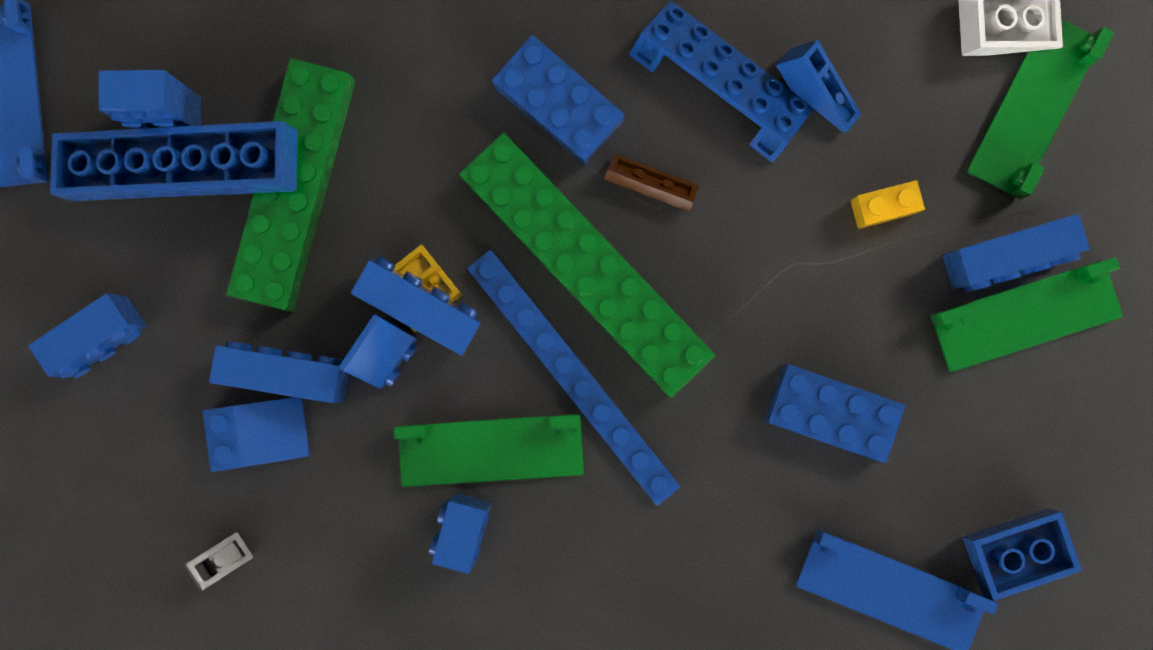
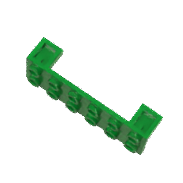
M1061 19L1063 47L1026 53L966 172L1018 200L1032 195L1045 169L1039 163L1090 65L1102 58L1114 31L1102 27L1092 34Z
M1117 257L1097 261L931 314L930 317L948 371L954 372L1122 318L1123 314L1109 273L1120 269Z
M580 414L394 427V440L399 439L401 485L403 487L584 474Z

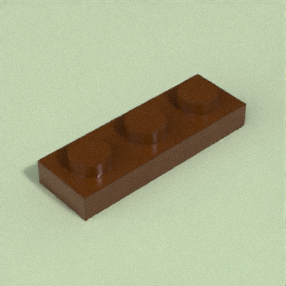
M614 154L604 178L617 186L626 187L646 197L655 198L675 208H681L689 212L699 188L697 184L618 154Z

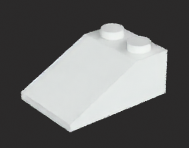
M958 0L962 56H989L1059 49L1063 47L1060 0Z

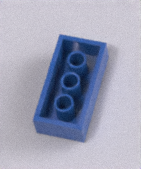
M533 35L530 36L492 80L494 89L583 166L588 163L624 121L625 114Z
M99 71V110L109 115L111 120L120 121L122 126L132 129L201 126V97L167 71Z
M1075 214L944 254L942 257L952 289L963 287L965 293L991 286L990 279H992L993 284L1021 277V273L1026 275L1081 259L1079 253L1090 250L1080 215Z
M380 255L377 260L371 257L351 294L462 356L481 324L476 316L478 314L476 310L461 301L458 306L450 302V295L433 286L432 290L422 286V279L409 271H406L404 275L394 270L396 264Z
M226 341L225 347L215 345L209 383L329 403H344L349 374L338 368L343 361L342 359L319 356L317 362L312 361L313 355L292 351H288L286 357L282 356L283 350L257 346V350L252 351L253 345Z
M783 364L764 422L886 464L906 405L799 367Z

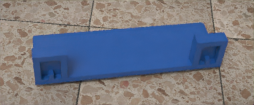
M4 0V6H0V187L48 182L31 5L25 0Z
M672 1L641 32L629 56L652 73L659 66L664 56H667L759 125L761 129L749 146L772 163L813 111V108L793 91Z
M817 529L796 581V586L952 650H969L984 611L995 615L999 604L983 595L820 529Z

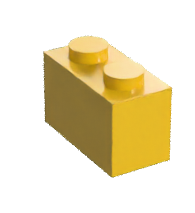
M917 180L861 194L850 200L858 229L915 215L925 210Z

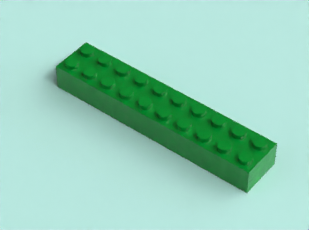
M504 132L459 174L468 187L669 398H672L716 356Z

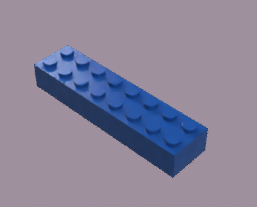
M283 121L54 133L52 134L50 195L69 201L295 192L297 190L298 130Z

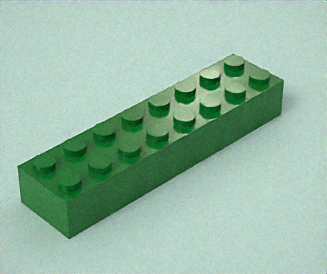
M290 58L273 122L283 121L298 130L297 190L295 192L253 194L226 295L294 312L355 85V80L350 73Z

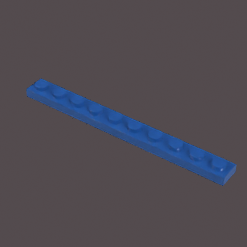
M489 250L467 268L654 503L658 506L681 486L496 255Z

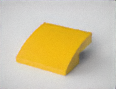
M422 244L395 265L394 270L404 275L406 271H409L421 278L422 286L432 290L433 286L446 292L450 295L449 301L452 303L462 296L461 292Z

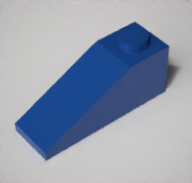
M818 40L790 48L776 64L790 90L843 133L848 132L860 117L861 112Z

